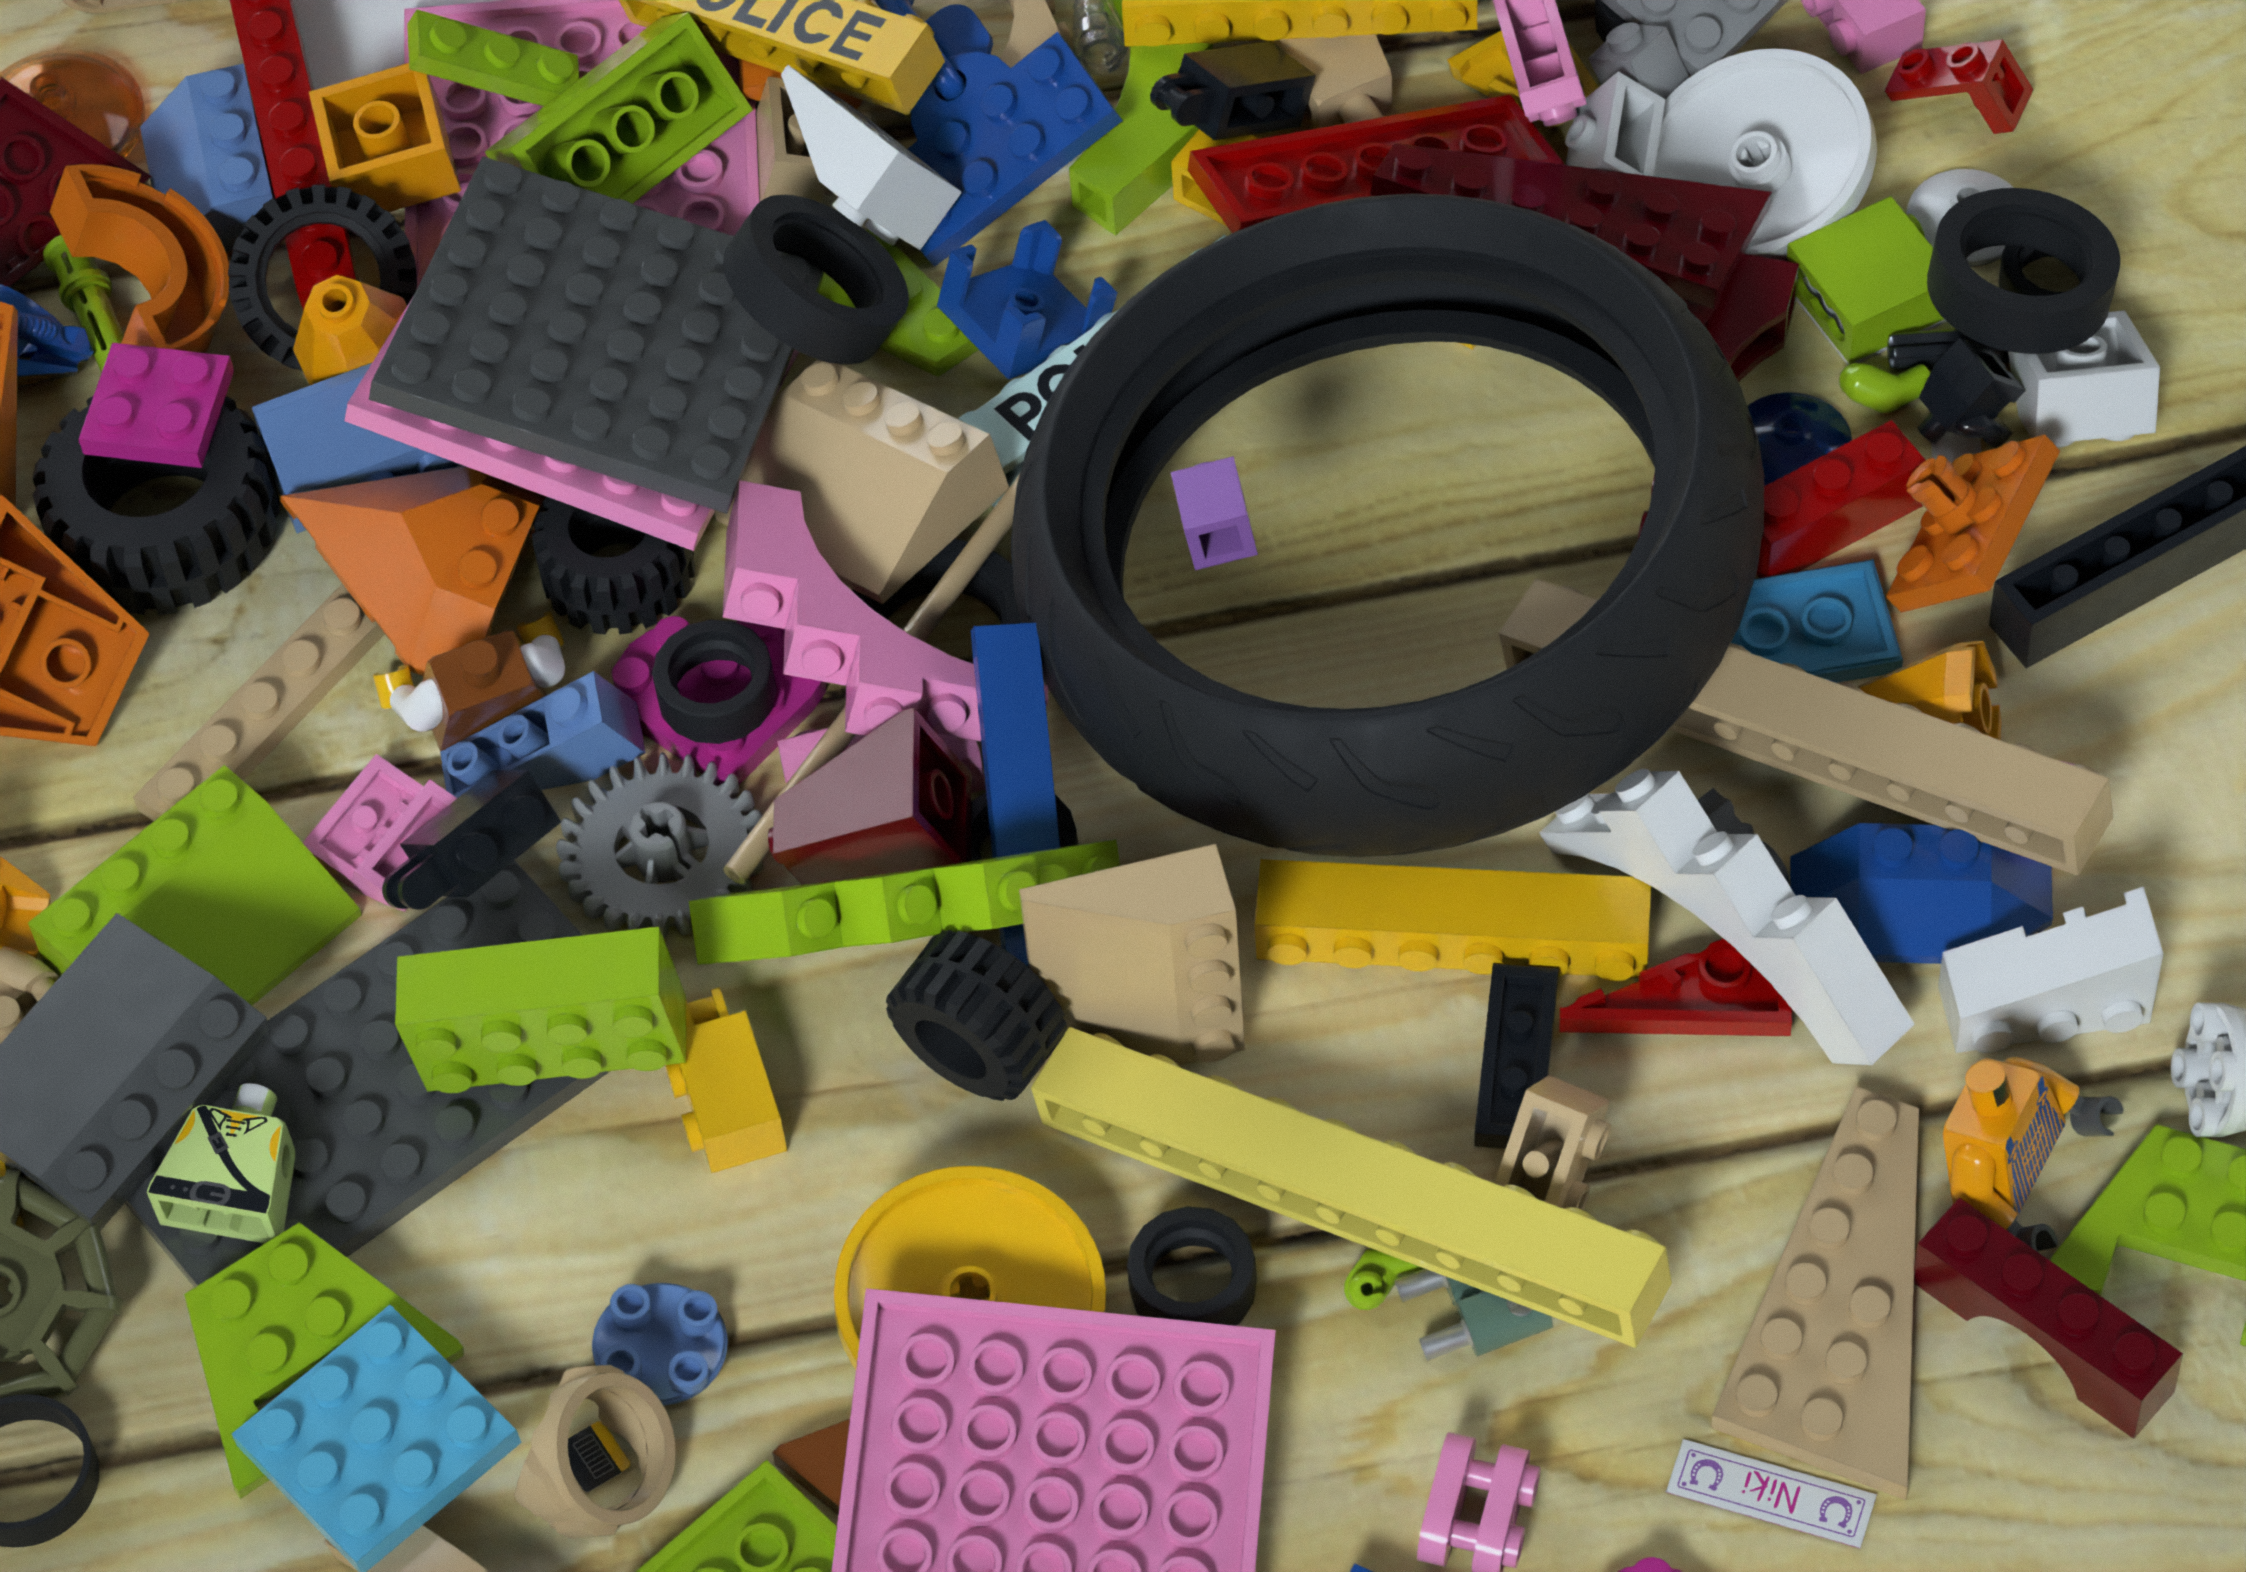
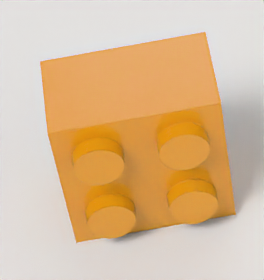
M409 63L309 91L327 173L332 187L338 188V186L352 189L353 192L362 196L366 195L375 200L376 204L388 212L461 191L440 103L428 74L410 70Z

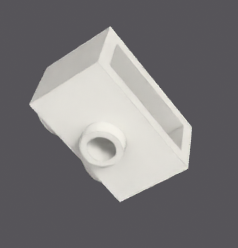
M1618 71L1586 97L1587 105L1576 108L1578 116L1573 118V124L1565 140L1566 146L1569 147L1566 165L1654 176L1665 99Z

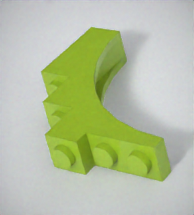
M1107 0L1114 9L1123 29L1122 0ZM1192 43L1129 47V72L1118 105L1115 108L1123 121L1088 147L1069 167L1072 206L1115 236L1173 186L1171 161L1199 130L1195 125H1179L1172 119L1171 110H1160L1151 103L1150 93L1154 84L1165 75L1178 73L1184 53L1212 50L1213 44Z
M1117 839L937 867L744 891L690 900L688 902L697 964L792 957L842 947L900 942L938 935L941 931L945 930L957 933L958 931L990 930L1023 924L1019 889L1120 866Z

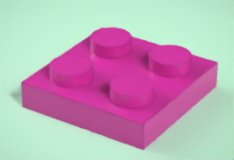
M112 343L78 439L83 454L202 468L234 373L230 356Z

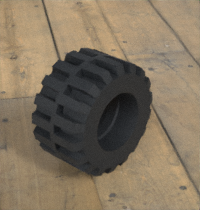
M549 497L544 499L542 502L544 512H538L533 522L535 533L532 534L533 547L546 598L551 600L552 608L559 616L568 615L571 625L581 629L586 624H591L593 633L606 635L609 628H618L619 635L633 633L631 626L642 623L645 629L657 624V615L663 613L670 616L678 608L676 598L687 597L691 589L689 578L695 577V561L692 550ZM628 543L637 545L634 549L619 556H592L597 550L612 544Z
M951 930L941 931L938 935H934L886 998L888 1005L886 1010L888 1017L893 1022V1027L921 1061L954 1085L992 1100L1016 1099L1024 1091L1067 1031V1023L1063 1018L1065 1014L1062 1007L1056 1001L1049 988L1027 965L1003 948L981 937L979 938L962 931L956 933Z

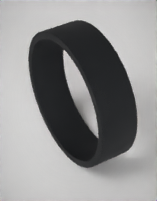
M26 1394L0 1398V1428L25 1420H44L59 1424L73 1432L83 1443L84 1457L82 1469L69 1494L49 1511L24 1521L0 1522V1546L2 1547L33 1546L61 1535L83 1516L97 1490L99 1462L85 1426L70 1408L48 1397Z

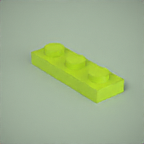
M418 9L407 23L409 69L543 107L580 79L577 54Z

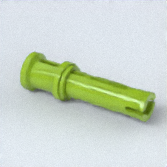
M59 235L46 245L43 251V259L48 269L56 273L61 284L59 287L61 302L66 308L76 313L82 328H85L94 351L93 355L102 373L111 344L121 343L124 337L123 329L109 300L112 292V282L107 273L99 269L94 257H72L62 235ZM66 252L68 257L63 258L62 254Z

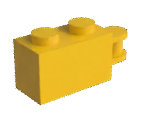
M720 987L710 989L711 996L689 1003L686 1001V1063L665 1065L674 1098L687 1095L691 1112L681 1114L690 1150L693 1153L704 1149L711 1174L787 1151L781 1117L746 1010L729 1015Z

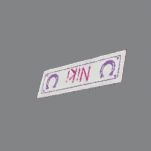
M1685 1439L1682 1441L1666 1493L1857 1548H1861L1877 1494Z

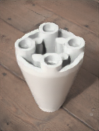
M2196 1003L2191 1011L2190 1028L2185 1048H2177L2173 1052L2171 1059L2172 1081L2175 1087L2185 1089L2189 1108V1126L2192 1134L2196 1137H2225L2246 1131V1009L2226 1003Z

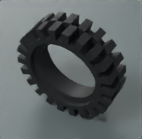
M325 184L312 185V187L299 189L297 187L288 190L286 194L276 199L273 197L263 204V207L255 215L252 214L244 224L245 227L240 236H237L232 248L233 253L228 269L229 293L242 328L260 350L270 358L272 357L282 363V365L294 370H302L293 351L298 330L283 321L274 310L267 294L266 285L268 262L275 248L289 234L302 227L314 224H333L348 229L363 239L372 250L379 266L381 280L379 289L403 297L407 306L417 289L415 258L410 242L404 231L397 224L396 219L387 210L385 211L376 204L375 200L366 195L357 194L349 188L338 186V188L326 187Z

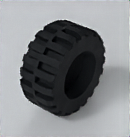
M93 396L87 399L88 406L80 412L74 408L61 420L59 425L62 431L60 433L52 431L41 448L43 458H39L35 464L32 480L36 488L33 498L37 514L45 535L128 613L144 615L145 609H156L159 615L178 613V606L193 603L194 608L210 603V595L222 589L226 594L242 582L240 574L244 570L251 573L265 555L262 547H268L273 542L277 530L275 518L280 513L279 496L262 436L258 434L256 424L249 414L237 408L236 402L228 396L225 397L202 468L83 454L78 439ZM186 476L204 482L201 488L189 500L177 508L162 514L147 517H128L110 512L112 506L124 493L136 485L154 478Z

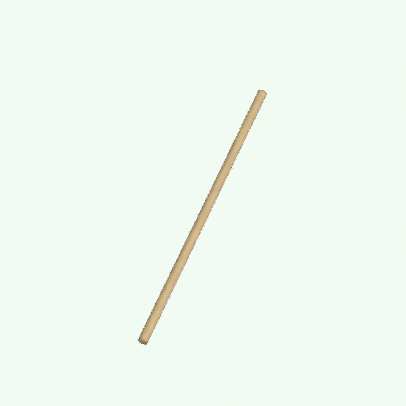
M1019 475L903 628V631L925 642L1013 525L1015 495ZM846 705L778 796L842 753L856 735L845 732ZM774 801L723 868L724 873L736 883L744 884L770 850L768 831L773 827Z

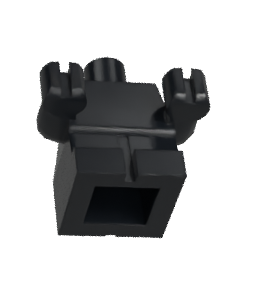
M1959 338L1934 365L1919 395V399L1931 413L1918 426V430L1933 444H1936L1949 431L1965 438H1982L1992 448L2001 447L2013 432L1998 417V413L2010 402L2015 403L2026 390L2012 373L2005 369L2006 366L1991 349Z

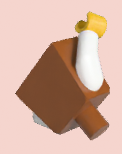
M547 611L543 617L528 624L522 622L517 625L525 645L522 644L514 631H503L481 640L471 641L462 647L432 657L427 661L423 681L416 688L414 687L408 665L398 666L397 671L390 673H374L373 678L381 708H392L413 730L418 732L432 730L441 752L547 696L544 688L552 687L559 683L565 673V664L560 648L565 642L552 613Z

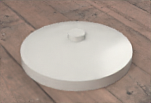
M1758 49L1742 52L1716 61L1686 79L1667 97L1663 112L1654 177L1771 191L1772 195L1768 211L1744 254L1786 261L1788 243L1852 214L1860 204L1868 189L1876 164L1877 140L1875 127L1870 112L1857 87L1840 69L1817 56L1790 49Z

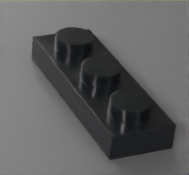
M1493 963L1474 1146L1506 1149L1526 1089L1549 1075L1558 988L1557 968Z

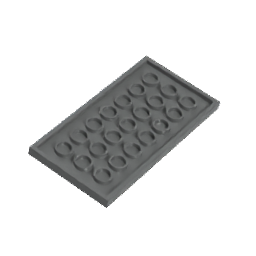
M515 860L468 898H445L267 1021L269 1038L210 1104L213 1107L231 1110L239 1087L245 1083L264 1086L277 1096V1102L271 1117L279 1118L286 1123L295 1147V1162L284 1231L300 1222L337 1251L348 1257L610 1072H600L594 1077L585 1079L569 1076L537 1079L523 1086H511L504 1083L475 1086L460 1093L427 1092L395 1026L398 956L582 935ZM162 1161L125 1202L127 1207L194 1288L265 1244L160 1225L146 1192Z

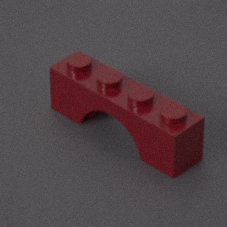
M1961 1198L1956 1200L1918 1242L1914 1267V1284L1966 1321L1978 1316L1992 1317L2004 1321L2027 1334L2041 1345L2060 1365L2069 1378L2077 1399L2134 1439L2174 1394L2183 1357L2181 1351Z

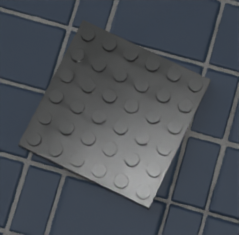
M482 156L371 382L369 400L727 514L737 491L739 480L742 479L795 349L777 339L755 321L732 292L725 276L723 257L726 247L734 237L733 235H728L688 222L682 218L665 215L631 204L622 199H615L574 186L566 181H559L518 168L509 163L499 162ZM777 251L791 272L818 293L823 281L824 271L798 255Z

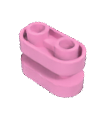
M1448 1432L1442 1447L1424 1514L1417 1560L1446 1567L1452 1547L1474 1552L1472 1572H1503L1505 1566L1517 1568L1524 1542L1525 1527L1515 1524L1520 1505L1533 1507L1541 1467L1529 1464L1530 1450L1505 1444L1501 1445L1496 1464L1474 1459L1476 1438ZM1468 1486L1488 1491L1480 1524L1460 1520Z

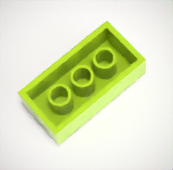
M659 927L397 957L395 1026L427 1092L460 1093L470 1087L502 1083L511 1086H523L537 1079L564 1076L585 1079L594 1077L600 1072L626 1069L654 1071L665 1065L686 1063V994Z

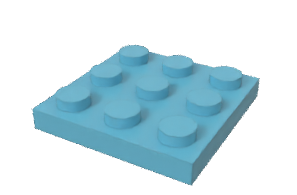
M391 1305L387 1306L231 1434L237 1447L358 1572H367L522 1443L517 1430Z

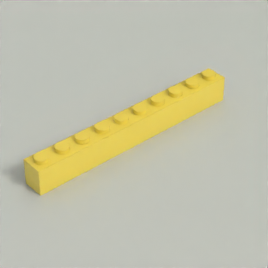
M1069 1027L1031 1087L1043 1125L1634 1348L1638 1346L1672 1284L1666 1246L1660 1245L1657 1240L1642 1231H1622L1598 1222L1591 1214L1576 1207L1563 1209L1536 1199L1533 1194L1522 1187L1511 1184L1503 1187L1476 1177L1469 1169L1457 1163L1446 1162L1441 1164L1416 1155L1409 1147L1393 1140L1381 1142L1356 1133L1352 1127L1340 1120L1333 1118L1321 1120L1297 1111L1290 1103L1277 1097H1267L1264 1099L1238 1089L1236 1085L1217 1075L1205 1077L1181 1068L1176 1062L1160 1054L1148 1056L1126 1048L1113 1037L1103 1033L1091 1035Z

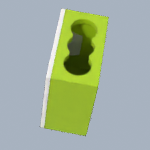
M1892 196L1787 245L1786 261L1799 263L1796 301L1847 366L1853 363H1861L1886 351L1888 336L1893 333L1928 331L1947 322L1932 303L1927 287V274L1933 247L1926 240L1923 228L1917 218L1912 214L1906 215Z

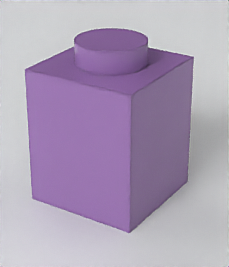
M1234 456L1212 462L1199 463L1193 467L1171 472L1182 525L1195 571L1258 555Z

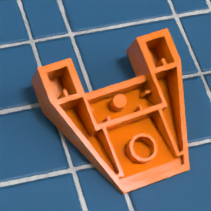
M0 495V736L96 747L150 633L3 495Z

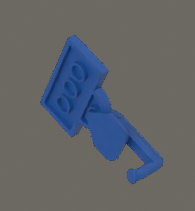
M874 0L882 10L901 16L912 14L919 17L912 7L914 0ZM961 4L949 5L940 9L925 21L934 32L933 37L945 59V63L910 112L911 125L917 142L911 145L908 150L962 192L921 248L923 255L934 266H937L950 255L952 250L964 245L1123 121L1069 44L1058 32L1010 68L999 57L991 55L993 47L992 36L969 7Z

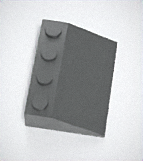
M116 913L0 1044V1160L12 1170L22 1171L23 1178L49 1192L76 1214L82 1216L92 1227L96 1224L97 1220L102 1219L101 1231L166 1156L192 1109L200 1105L210 1106L269 1038L267 1018L214 975Z

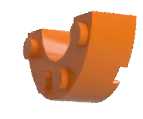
M79 164L65 166L50 213L72 257H96L120 265L140 280L151 297V300L135 305L121 344L207 353L229 295V262L224 246L212 225L194 205L171 188L165 195L150 186L140 183L141 174L104 165Z

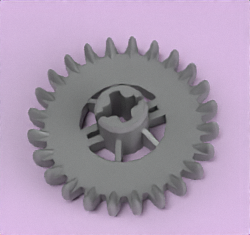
M663 752L660 753L659 764L655 774H649L641 759L636 756L634 758V777L629 781L619 773L615 766H611L609 773L613 789L607 791L601 788L596 781L589 780L588 789L594 805L585 804L575 797L572 799V809L575 818L580 823H575L569 818L561 820L562 834L567 840H558L556 849L559 858L562 860L559 864V874L563 881L569 883L568 893L570 899L583 903L584 913L589 918L595 919L604 915L605 927L609 930H617L625 923H628V930L659 927L663 938L667 936L669 928L672 926H676L681 935L690 934L692 923L688 901L752 891L753 887L750 877L758 875L763 870V862L761 860L744 884L734 882L723 871L724 866L763 816L759 810L754 809L755 802L751 791L744 790L737 798L739 783L736 775L733 773L729 774L725 782L718 786V768L714 761L708 763L706 771L699 778L696 777L694 760L690 754H686L683 766L679 772L672 773L667 755ZM685 819L697 824L700 828L686 826ZM625 836L630 842L618 851L620 841ZM708 846L705 859L700 863L693 857L692 850ZM637 865L638 870L646 877L645 883L627 875L623 868ZM676 879L679 880V881H676V882H671V883H666V884H661V885H658V884H657V882H668V881H673V880H676Z

